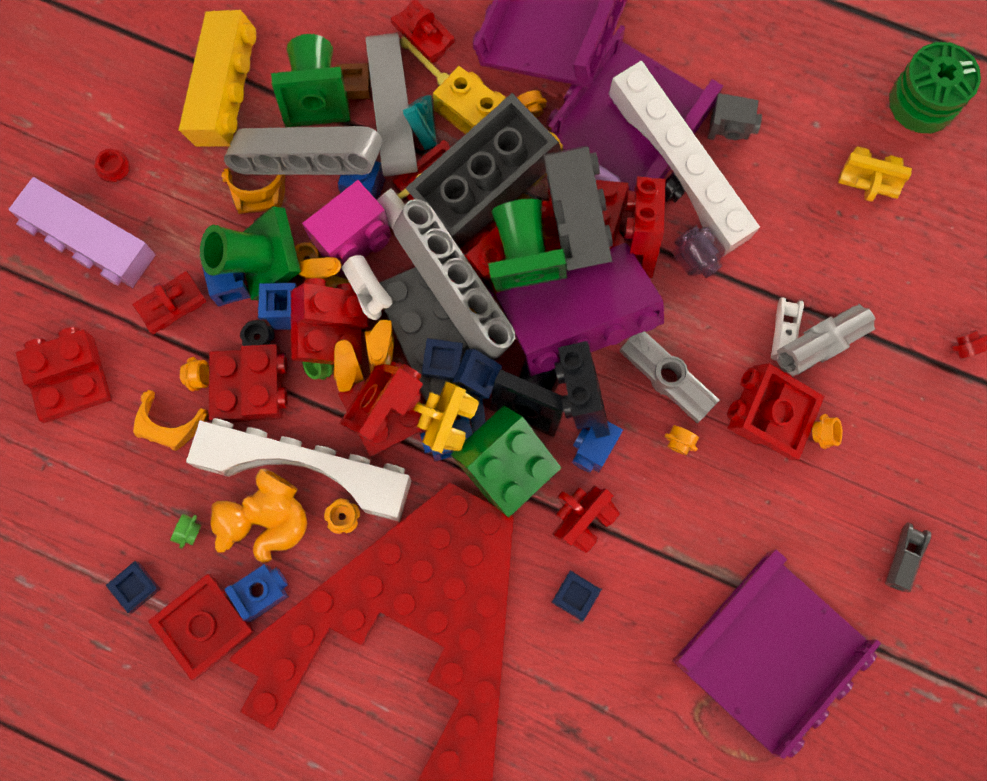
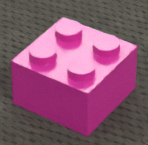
M359 180L355 181L302 223L311 244L317 248L319 254L323 258H337L341 262V267L350 257L361 255L365 258L372 251H380L387 245L389 238L392 236L385 209ZM341 268L336 275L341 277L345 273Z

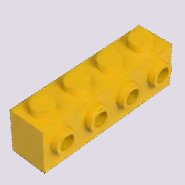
M241 10L205 12L179 126V131L196 147L230 146L234 133L237 130L239 107L244 98L245 79L250 70L251 51L256 41V28Z
M460 66L433 92L434 110L464 134L468 133L506 99L500 92H493L486 87L478 75L473 72L468 73ZM550 132L554 136V138L559 142L562 151L563 145L560 143V140L554 133ZM545 173L531 186L536 188L547 174Z

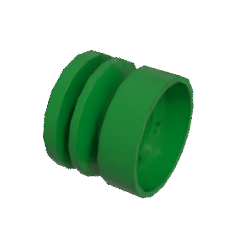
M934 42L923 46L913 55L890 91L889 107L895 119L905 128L916 133L932 134L945 129L977 93L981 83L980 68L975 58L966 49L953 43Z

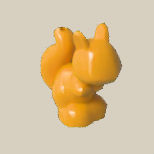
M261 468L255 477L259 490L253 495L247 496L243 500L242 505L230 501H216L213 503L210 525L212 532L216 535L215 549L217 552H225L235 542L244 539L252 525L266 527L267 530L262 532L254 542L253 554L258 561L267 563L272 560L271 550H288L298 544L306 532L307 519L303 507L294 498L298 489L278 474L266 468Z

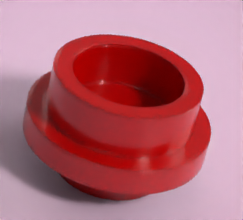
M105 149L95 159V171L106 182L120 181L129 172V160L119 150Z
M977 330L957 336V343L951 345L952 351H957L960 359L971 357L987 351V334L979 335Z

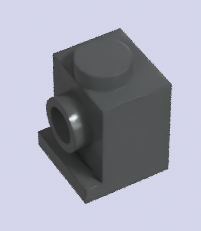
M718 93L712 109L707 139L714 140L716 134L723 135L730 140H748L750 134L757 135L762 121V114H757L759 100Z

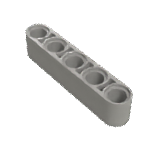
M398 33L365 37L377 132L383 139L380 149L383 175L386 177L418 172L412 128L403 114V110L409 105Z
M364 126L242 128L236 132L224 156V162L234 172L245 175H365L372 171L383 139L377 131Z
M410 200L405 204L393 226L395 237L470 349L474 348L496 361L515 339L512 325L432 207L423 200Z

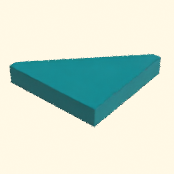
M426 95L419 97L403 110V114L423 148L428 150L437 145L432 96Z

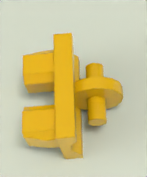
M856 147L847 159L839 175L838 183L865 190L864 199L866 201H874L877 194L898 199L904 184L911 176L912 168L904 166L903 158L891 155L885 157L882 161L871 158L872 153L869 149Z
M445 381L440 395L430 392L425 405L417 402L413 410L421 413L417 427L426 430L422 443L430 446L431 450L442 453L443 449L461 451L466 439V433L452 427L457 414L472 419L479 405V401L465 393V389Z

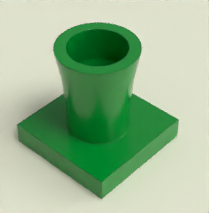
M303 34L294 37L289 41L286 48L291 71L271 73L272 87L285 128L351 121L350 107L341 66L331 67L332 44L326 38L316 34Z
M515 200L492 209L491 213L498 228L506 258L503 261L488 263L490 277L496 292L567 278L563 249L550 252L545 251L541 200Z
M272 207L244 232L211 225L203 233L200 243V260L205 272L211 276L245 273L251 300H259V283H287L301 272L285 208Z

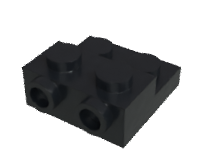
M588 341L559 347L560 361L554 362L559 384L566 383L568 395L561 396L566 419L573 417L577 429L592 427L596 438L609 436V426Z

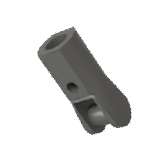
M909 522L903 526L885 582L887 586L901 592H911L921 560L931 539L930 531L924 530L921 532L913 528V524ZM909 542L916 545L914 553L906 550Z

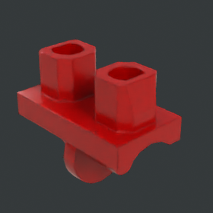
M412 0L402 12L390 18L391 24L430 63H435L455 43V37L435 18L434 13L429 8H424L417 0Z
M185 271L164 285L156 284L153 286L154 291L132 305L142 318L148 331L153 335L172 325L173 322L189 312L198 309L207 301L188 271Z
M593 486L588 493L579 487L572 496L561 491L557 498L563 506L555 515L563 522L552 535L560 542L574 546L585 553L589 552L598 539L587 528L590 523L596 519L600 524L608 527L620 515L618 509L610 501L614 495L606 488L602 490L597 486Z

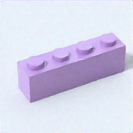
M35 177L31 178L8 209L19 219L16 225L32 236H35L37 232L46 236L44 241L61 253L65 248L74 253L72 258L88 269L93 265L102 270L100 275L116 286L123 282L133 288L156 256L142 240Z

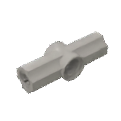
M860 304L855 307L853 306L837 317L832 318L831 316L803 332V336L778 349L777 362L782 371L789 373L792 377L800 374L819 361L823 363L850 347L849 344L875 330L874 321L876 318L869 308H864Z
M645 331L630 337L619 352L651 381L653 388L657 392L667 395L697 424L720 401L688 371L687 365L682 359L671 356ZM670 369L675 372L677 381L672 383L665 381L661 376V370Z

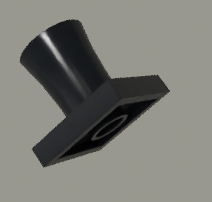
M525 358L519 377L500 369L494 382L489 410L497 412L505 406L522 416L531 428L554 437L564 413L562 395L555 393L559 386L555 368L531 377L527 359Z

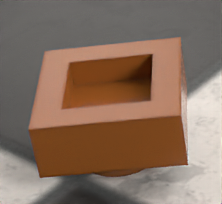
M369 63L336 64V67L341 66L347 98L370 99Z

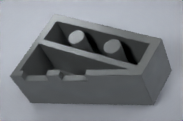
M581 146L543 154L560 247L564 251L567 270L612 262L609 248L613 246L612 235L609 225L604 224L602 211L606 210L603 189L597 190L595 175L600 174L596 152L590 153L588 146Z

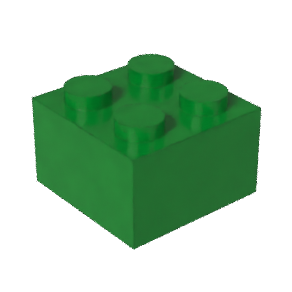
M505 406L500 408L464 441L461 451H453L450 454L487 500L508 518L562 468L525 419Z

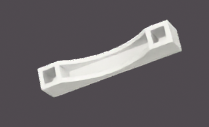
M642 60L614 77L609 96L625 119L652 143L671 167L690 198L704 231L720 254L725 256L751 239L760 226Z
M213 418L212 423L199 421L186 460L188 464L195 468L230 477L244 470L264 465L286 464L305 467L324 474L342 485L354 497L365 513L398 522L401 520L412 480L409 475L404 474L405 469L400 466L385 463L383 468L370 465V459L350 454L349 459L335 456L336 451L331 448L316 445L314 450L301 447L302 442L285 436H281L280 441L267 438V432L247 427L246 432L234 430V424L221 419Z

